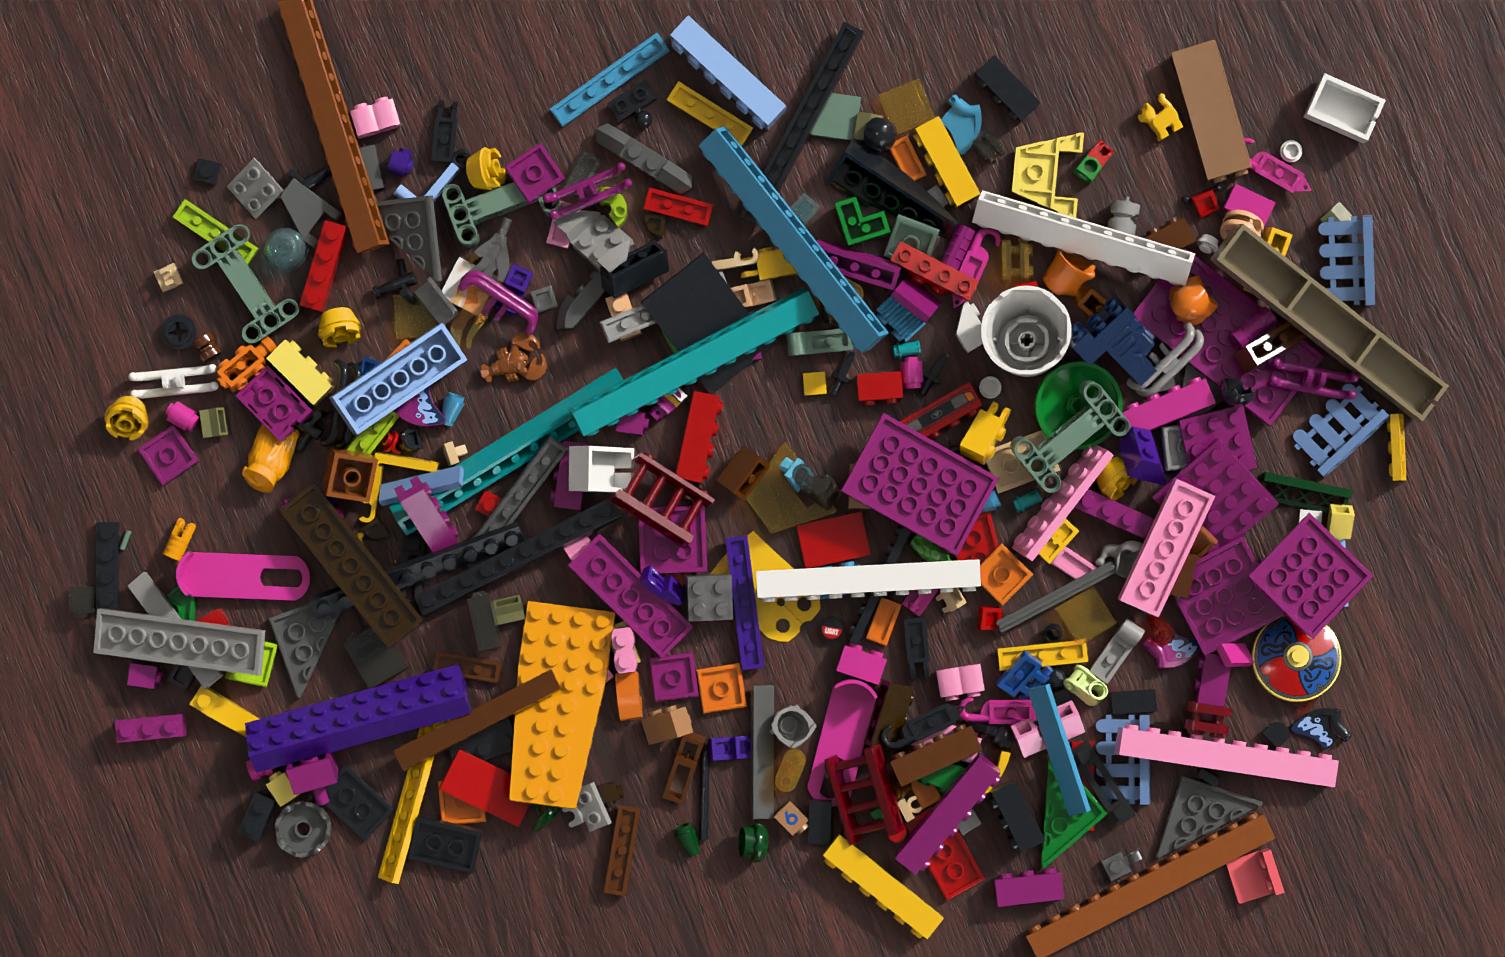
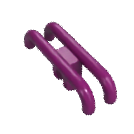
M620 162L611 169L554 193L544 194L542 199L546 203L560 200L574 193H577L580 201L550 211V218L559 219L631 188L632 181L630 179H625L622 183L602 192H598L596 184L622 173L625 170L624 163Z
M480 271L467 272L461 278L458 286L460 291H465L469 286L474 285L491 296L481 311L483 314L489 313L492 306L499 301L502 305L494 315L493 320L495 322H498L506 310L510 308L527 320L525 333L527 335L534 333L538 322V313L530 303Z
M1278 358L1272 360V366L1276 369L1303 374L1302 383L1271 376L1269 383L1272 386L1345 400H1352L1356 397V392L1353 390L1344 391L1323 386L1325 385L1326 378L1343 382H1357L1359 380L1357 373H1342L1280 361Z

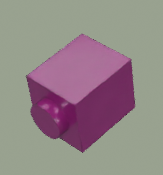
M636 412L630 416L624 415L618 418L616 432L643 436V431H648L649 418H645L646 413Z
M130 663L127 685L156 689L158 685H161L163 672L160 671V666Z

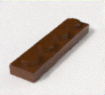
M619 805L604 893L626 897L641 808Z

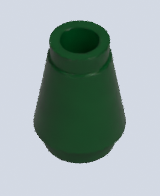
M690 822L677 826L674 829V837L688 857L700 853L694 826H691Z

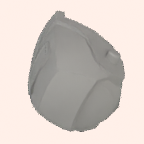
M796 704L795 706L788 705L775 714L771 722L772 729L769 732L772 735L775 734L784 745L794 749L805 742L817 726L811 717Z

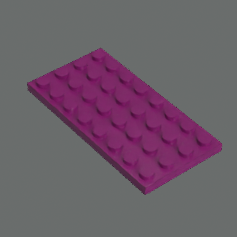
M1194 256L1188 278L1199 276L1208 295L1218 303V307L1202 323L1193 326L1194 329L1202 332L1204 343L1201 350L1188 364L1219 388L1221 380L1224 378L1242 381L1245 390L1252 387L1254 398L1244 407L1266 425L1271 426L1297 391L1272 386L1269 383V378L1276 376L1280 379L1302 383L1303 374L1274 368L1272 360L1278 358L1284 362L1316 367L1324 356L1301 340L1244 373L1233 355L1241 350V348L1235 344L1230 334L1262 308ZM1159 279L1133 313L1137 317L1136 319L1155 335L1156 339L1172 350L1185 337L1186 330L1183 327L1184 323L1177 320L1170 307L1169 293L1173 284L1167 280ZM1277 320L1273 325H1271L1268 329L1261 333V335L1256 337L1252 342L1279 328L1283 324ZM1195 338L1179 357H1182L1193 346Z

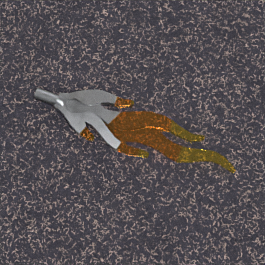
M504 217L498 233H495L490 240L473 252L469 259L470 264L480 257L483 258L470 271H480L492 278L494 271L498 269L496 282L501 285L503 284L509 271L506 234L512 220ZM474 285L468 287L465 304L450 328V334L459 348L463 330L469 319L475 315V322L466 338L468 349L471 348L473 337L489 316V313L485 315L481 311L491 296ZM457 288L455 305L460 303L463 291H460L459 288Z

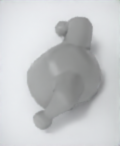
M1130 540L1121 545H1105L1095 563L1100 567L1105 564L1107 557H1113L1115 559L1116 574L1127 578L1143 544L1139 541Z

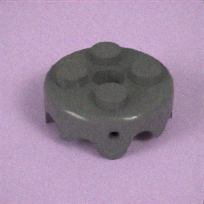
M299 801L288 805L281 811L275 823L279 847L295 857L315 855L326 846L331 836L332 826L327 812L321 806H317L316 803L310 801ZM302 822L307 823L310 827L307 835H302L298 832V825Z

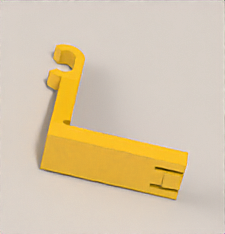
M376 452L375 457L378 459L369 502L372 506L370 517L366 518L363 516L359 520L370 522L376 516L384 471L382 463L434 472L439 471L440 462Z

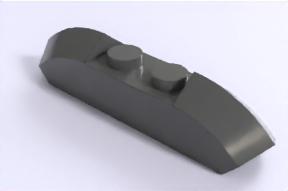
M608 123L596 128V143L680 195L692 188V175Z
M597 268L589 276L592 280L586 286L582 284L575 292V295H577L575 299L568 294L558 312L557 330L575 329L606 293L602 288L601 274Z

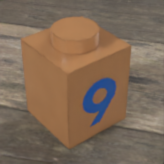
M790 800L774 815V818L792 836L795 833L800 835L808 827L806 824L808 818Z

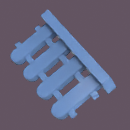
M1363 215V220H1357V216H1351V221H1334V217H1328L1327 222H1322L1319 225L1320 234L1329 235V244H1323L1319 249L1322 257H1330V266H1324L1320 271L1323 279H1330L1331 287L1326 289L1341 301H1354V305H1360V300H1365L1366 305H1375L1373 216ZM1352 234V243H1335V235ZM1358 234H1363L1364 242H1358ZM1353 256V265H1336L1335 257ZM1358 256H1364V264H1359ZM1359 278H1365V286H1359ZM1336 279H1353L1354 287H1336Z
M1352 384L1344 385L1342 390H1353L1356 392L1354 399H1344L1341 403L1335 399L1328 400L1326 409L1329 411V414L1324 419L1320 415L1314 414L1309 420L1313 427L1309 433L1299 429L1293 434V438L1297 442L1294 447L1297 450L1302 448L1313 459L1310 462L1313 466L1317 464L1320 466L1318 472L1324 478L1390 418L1383 409L1380 412L1376 409L1379 407L1376 402L1371 404L1360 393L1363 391L1360 385L1357 388ZM1350 402L1361 412V415L1356 420L1344 408ZM1333 418L1345 428L1340 435L1328 424ZM1367 419L1369 422L1362 427L1360 423ZM1317 433L1329 444L1324 450L1311 439ZM1351 434L1353 437L1346 443L1343 439ZM1334 449L1336 453L1330 458L1327 454Z
M1106 715V719H1101L1096 723V729L1101 733H1106V741L1099 742L1096 745V751L1101 755H1106V763L1103 764L1111 777H1129V786H1118L1126 800H1129V804H1135V800H1140V805H1149L1150 759L1140 758V764H1135V757L1129 756V764L1112 763V755H1118L1114 754L1116 741H1112V733H1117L1118 727L1125 728V724L1139 726L1138 730L1147 731V727H1150V715H1140V719H1135V715H1129V719H1112V715ZM1096 768L1097 775L1103 777L1099 769ZM1135 777H1140V786H1135ZM1107 782L1106 786H1100L1104 795L1112 804V799H1117L1110 786Z

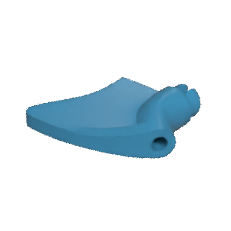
M953 95L948 99V104L952 107L943 116L941 121L951 132L959 154L964 155L972 147L979 135L982 124L980 104L969 105L962 98L959 99L957 95Z

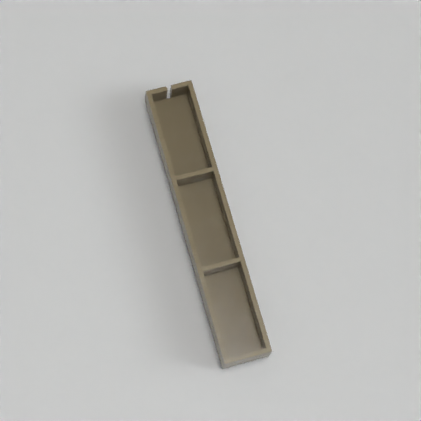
M1236 224L1211 257L1210 261L1350 371L1357 373L1359 378L1414 421H1423L1435 406L1432 403L1425 402V400L1437 402L1449 387V385L1246 225Z

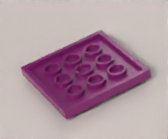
M1220 438L1215 440L1170 479L1165 486L1163 485L1152 495V498L1161 506L1173 479L1176 478L1215 496L1202 526L1218 542L1205 555L1240 538L1278 505L1277 500Z
M1308 513L1247 577L1312 640L1373 575L1319 521Z
M1244 536L1198 559L1189 599L1174 596L1205 656L1217 651L1216 647L1220 644L1233 643L1285 616L1247 577L1259 564Z

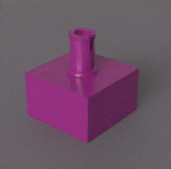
M333 752L287 764L286 772L294 795L312 790L317 806L324 805L330 801L325 786L337 783L339 771Z

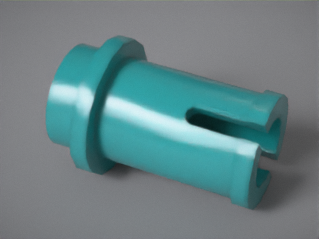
M919 340L903 344L896 342V345H892L894 358H899V360L905 356L921 354Z
M1037 489L1021 497L1016 496V499L1012 500L1017 512H1025V509L1042 502Z

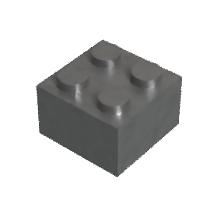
M728 573L684 575L687 621L733 620L732 575Z

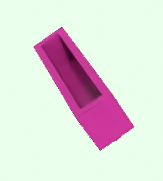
M1200 377L1188 381V386L1180 388L1179 385L1167 390L1168 394L1161 397L1159 394L1146 398L1147 402L1139 405L1136 402L1126 406L1127 411H1124L1123 414L1128 419L1130 428L1134 426L1152 431L1215 405L1216 402L1206 378L1203 380Z

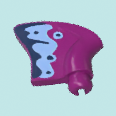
M430 386L397 407L394 411L405 421L418 426L431 427L446 423V418L432 400Z
M1167 626L1159 633L1155 640L1147 637L1142 643V646L1147 648V651L1156 659L1157 669L1178 667L1192 659L1201 649L1196 639L1177 635Z

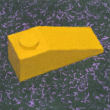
M202 685L189 704L245 737V723L259 719L210 687L204 689Z

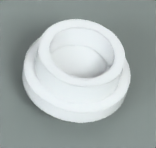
M1294 140L1286 141L1280 148L1281 158L1289 163L1296 162L1302 155L1301 145Z
M1203 234L1197 240L1199 249L1204 253L1210 254L1218 249V240L1211 235Z
M992 376L984 378L979 385L980 393L989 399L997 397L1001 392L1000 381Z

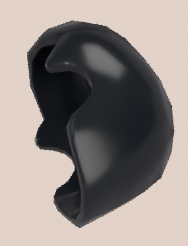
M874 117L867 123L864 129V141L869 149L885 152L892 148L897 140V128L888 119Z
M1231 378L1221 380L1220 396L1225 403L1230 406L1241 407L1253 400L1254 392L1252 387L1245 390L1243 382Z

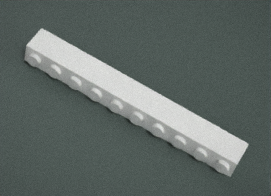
M983 190L979 196L972 223H976L982 228H993L1003 234H1013L1026 241L1033 240L1039 242L1046 247L1060 248L1066 253L1080 254L1089 260H1100L1110 266L1126 268L1130 272L1147 274L1153 279L1167 280L1173 285H1186L1195 253Z
M979 559L756 571L757 597L762 598V602H775V597H784L785 601L798 600V596L807 595V600L820 599V595L829 594V599L842 598L843 593H851V597H865L864 592H873L874 596H887V591H896V595H908L909 590H918V594L931 593V589L940 588V593L954 592V588L962 587L963 592L976 591V587L981 586Z

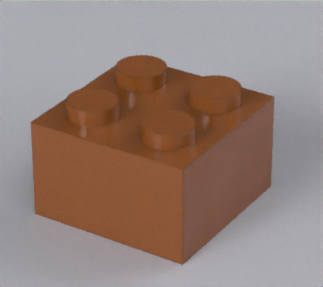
M330 447L321 491L329 497L369 503L378 459L373 454Z

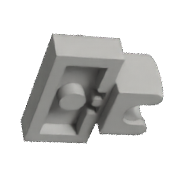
M594 782L582 786L577 809L562 808L563 812L572 811L575 815V819L569 822V827L586 822L589 832L612 823Z

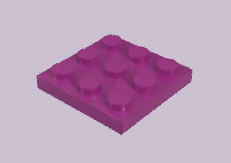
M1228 406L1178 419L1187 464L1194 460L1215 440L1220 438L1248 470L1257 468L1244 406Z
M705 505L701 506L689 528V533L694 538L684 548L639 520L641 575L643 568L649 565L659 574L707 572ZM677 506L670 517L671 522L681 525L691 506ZM654 507L652 510L660 514L663 513L666 507Z

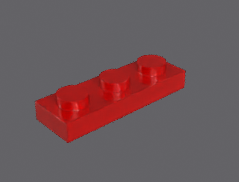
M649 188L643 209L708 227L713 204Z

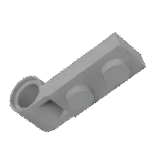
M1126 618L1089 671L1108 684L1132 648L1139 642L1145 630Z

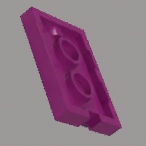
M268 365L235 395L281 443L294 432L292 427L297 422L302 424L314 413ZM277 380H279L285 387L283 388V387L277 382ZM292 395H294L300 402L298 403V402L292 397ZM250 405L258 412L257 414L249 407ZM265 420L273 427L272 429L264 422Z

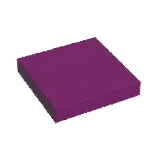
M539 143L504 167L529 204L566 180L542 143Z
M908 276L891 294L893 299L924 323L929 320L941 304L938 299L925 289L912 282Z
M172 425L137 449L162 486L199 462V459L176 425Z
M693 652L667 655L663 658L660 656L649 658L655 702L699 696Z

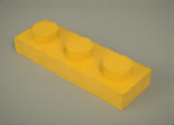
M1390 414V419L1387 420V430L1391 432L1388 452L1392 454L1389 474L1393 476V481L1406 480L1404 415Z

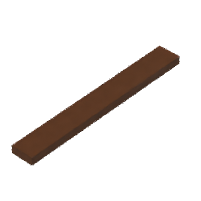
M550 669L471 710V714L457 717L394 750V753L402 770L406 771L562 689L553 670Z

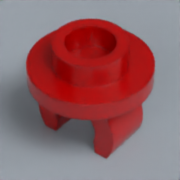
M392 431L383 437L382 445L385 452L391 451L400 455L401 452L395 448L398 443L397 432Z

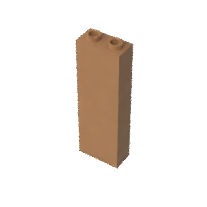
M1211 40L1172 52L1207 179L1209 181L1214 180L1215 184L1226 181V176L1235 174L1236 177L1248 174V170L1252 169V164L1216 41Z

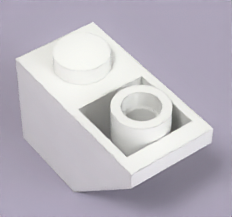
M968 301L962 305L955 334L966 353L983 344L981 337L982 323L977 317L980 313L974 303L970 305Z

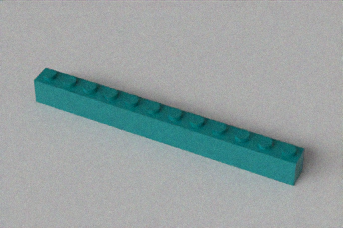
M801 288L578 403L568 410L579 432L583 436H592L599 432V428L605 425L611 426L619 421L618 418L624 415L630 416L639 411L638 408L643 405H652L658 401L659 397L677 392L678 387L684 384H693L698 380L697 377L703 374L709 375L717 371V367L722 364H731L737 360L736 357L754 352L757 346L772 343L776 340V336L782 333L786 335L793 332L795 327L801 323L804 325L812 322L815 319L814 317L819 315V312L809 291Z
M617 368L609 371L456 465H461L464 469L462 487L430 494L431 498L436 496L441 505V508H439L440 512L450 510L530 461L549 435L561 442L579 431L568 409L623 381ZM400 502L389 506L397 523L406 535L417 530Z

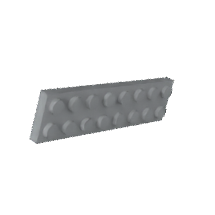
M100 608L97 609L93 653L258 676L262 673L265 630Z

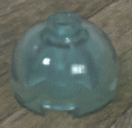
M283 227L274 230L268 235L264 242L263 252L265 259L273 268L279 271L290 272L297 270L308 257V245L298 231Z

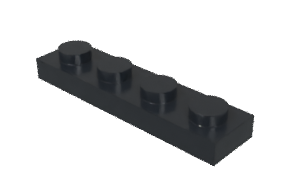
M96 522V611L100 608L119 611L120 522Z

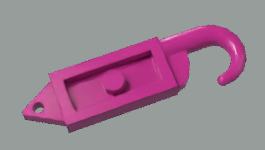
M1244 138L1245 143H1254L1253 139ZM1259 152L1253 159H1250L1253 171L1292 193L1312 191L1304 177V173L1269 153Z
M982 228L975 234L959 270L978 281L989 259L987 251L980 246L984 236L987 234L993 235L996 239L995 245L997 247L1001 242L998 231L993 228ZM952 293L954 308L966 301Z
M972 697L962 700L959 706H966L967 703L973 702L974 699ZM989 700L982 705L980 714H969L965 711V708L960 714V717L966 722L973 721L989 724H1016L1028 718H1032L1033 722L1037 719L1031 700Z

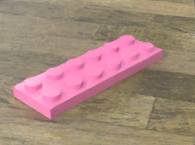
M1098 445L1094 447L1089 446L1087 449H1084L1078 462L1069 468L1068 475L1061 481L1058 491L1054 492L1050 498H1047L1042 503L1041 510L1029 520L1025 531L1015 538L1012 549L1033 561L1114 455Z
M1173 479L1119 594L1118 599L1159 617L1215 498L1214 495L1179 479Z

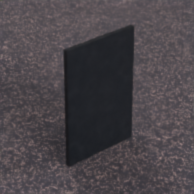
M704 252L641 301L678 352L750 315ZM772 343L767 345L761 344L756 347L754 352L748 355L742 354L736 357L737 360L728 365L722 364L717 367V371L709 375L703 374L698 379L707 391L713 394L754 361L752 359L760 351L762 355L773 345Z

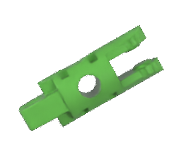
M916 535L909 544L925 562L952 561L949 558L950 556L937 545L919 535Z

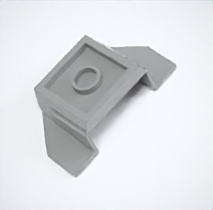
M579 210L553 222L566 234L573 248L599 271L600 267L603 266L609 273L627 260L629 249L634 245L633 240L605 215H601L600 212Z

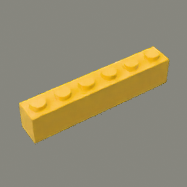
M838 834L824 851V862L832 869L838 867L843 871L841 874L843 878L850 883L854 880L860 885L858 889L867 897L873 895L878 899L876 904L885 911L889 908L895 913L893 918L902 925L905 922L912 927L910 931L919 939L923 936L928 939L944 919L942 915L853 844L849 845L848 840L841 834Z

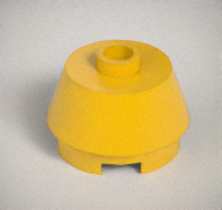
M484 147L468 157L466 173L474 188L492 191L497 189V187H501L500 184L505 183V168L500 167L498 158L501 155L496 148L488 149Z
M345 307L333 308L321 315L318 336L322 339L323 345L335 348L337 347L336 343L346 341L350 345L360 339L362 326L351 309Z
M132 396L118 398L108 407L104 415L106 429L115 438H118L119 435L129 437V440L138 439L145 432L149 423L145 405L142 401Z
M1114 457L1095 480L1102 495L1115 501L1125 495L1123 491L1130 484L1134 486L1138 479L1128 477L1123 459Z

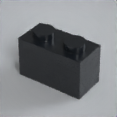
M260 791L254 792L238 834L257 842L261 841L277 804L275 798Z

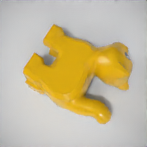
M1163 93L1158 95L1159 102L1164 106L1161 112L1156 115L1153 107L1146 103L1140 109L1137 117L1141 123L1149 124L1150 128L1156 133L1158 142L1169 136L1166 127H1172L1173 132L1183 127L1178 118L1177 111Z

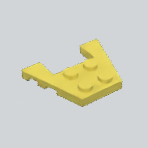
M1084 133L1016 147L1011 192L1057 213L1076 218L1078 199L1056 197L1055 188L1059 152L1082 154Z

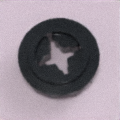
M176 314L170 316L162 325V339L172 349L183 350L190 347L196 339V326L185 315ZM177 323H179L181 329L188 330V332L182 334L181 341L177 335L170 334L177 330Z

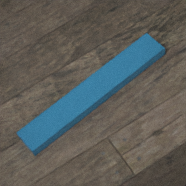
M655 33L550 108V111L562 128L670 52L669 48L659 34Z
M1050 684L1032 687L1028 689V693L1068 815L1087 813L1091 809Z

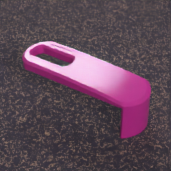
M188 551L178 563L176 579L179 588L186 596L296 601L309 588L310 571L307 564L298 556ZM264 568L300 570L303 579L299 587L263 586L260 577Z
M846 679L833 685L807 786L810 795L814 799L832 800V806H838L836 798H826L820 793L825 774V759L836 754L843 760L861 757L864 739L877 698L874 690L863 681ZM858 766L843 770L845 783L855 781Z

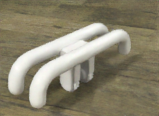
M214 364L159 371L132 372L128 376L131 381L162 379L163 388L132 390L130 396L137 399L216 391L219 387L217 382L185 385L184 377L212 374L216 372L217 367Z

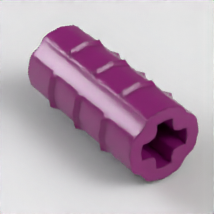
M958 224L941 262L958 270L975 231L962 224Z
M1263 307L1233 331L1230 337L1242 349L1277 320L1267 307Z

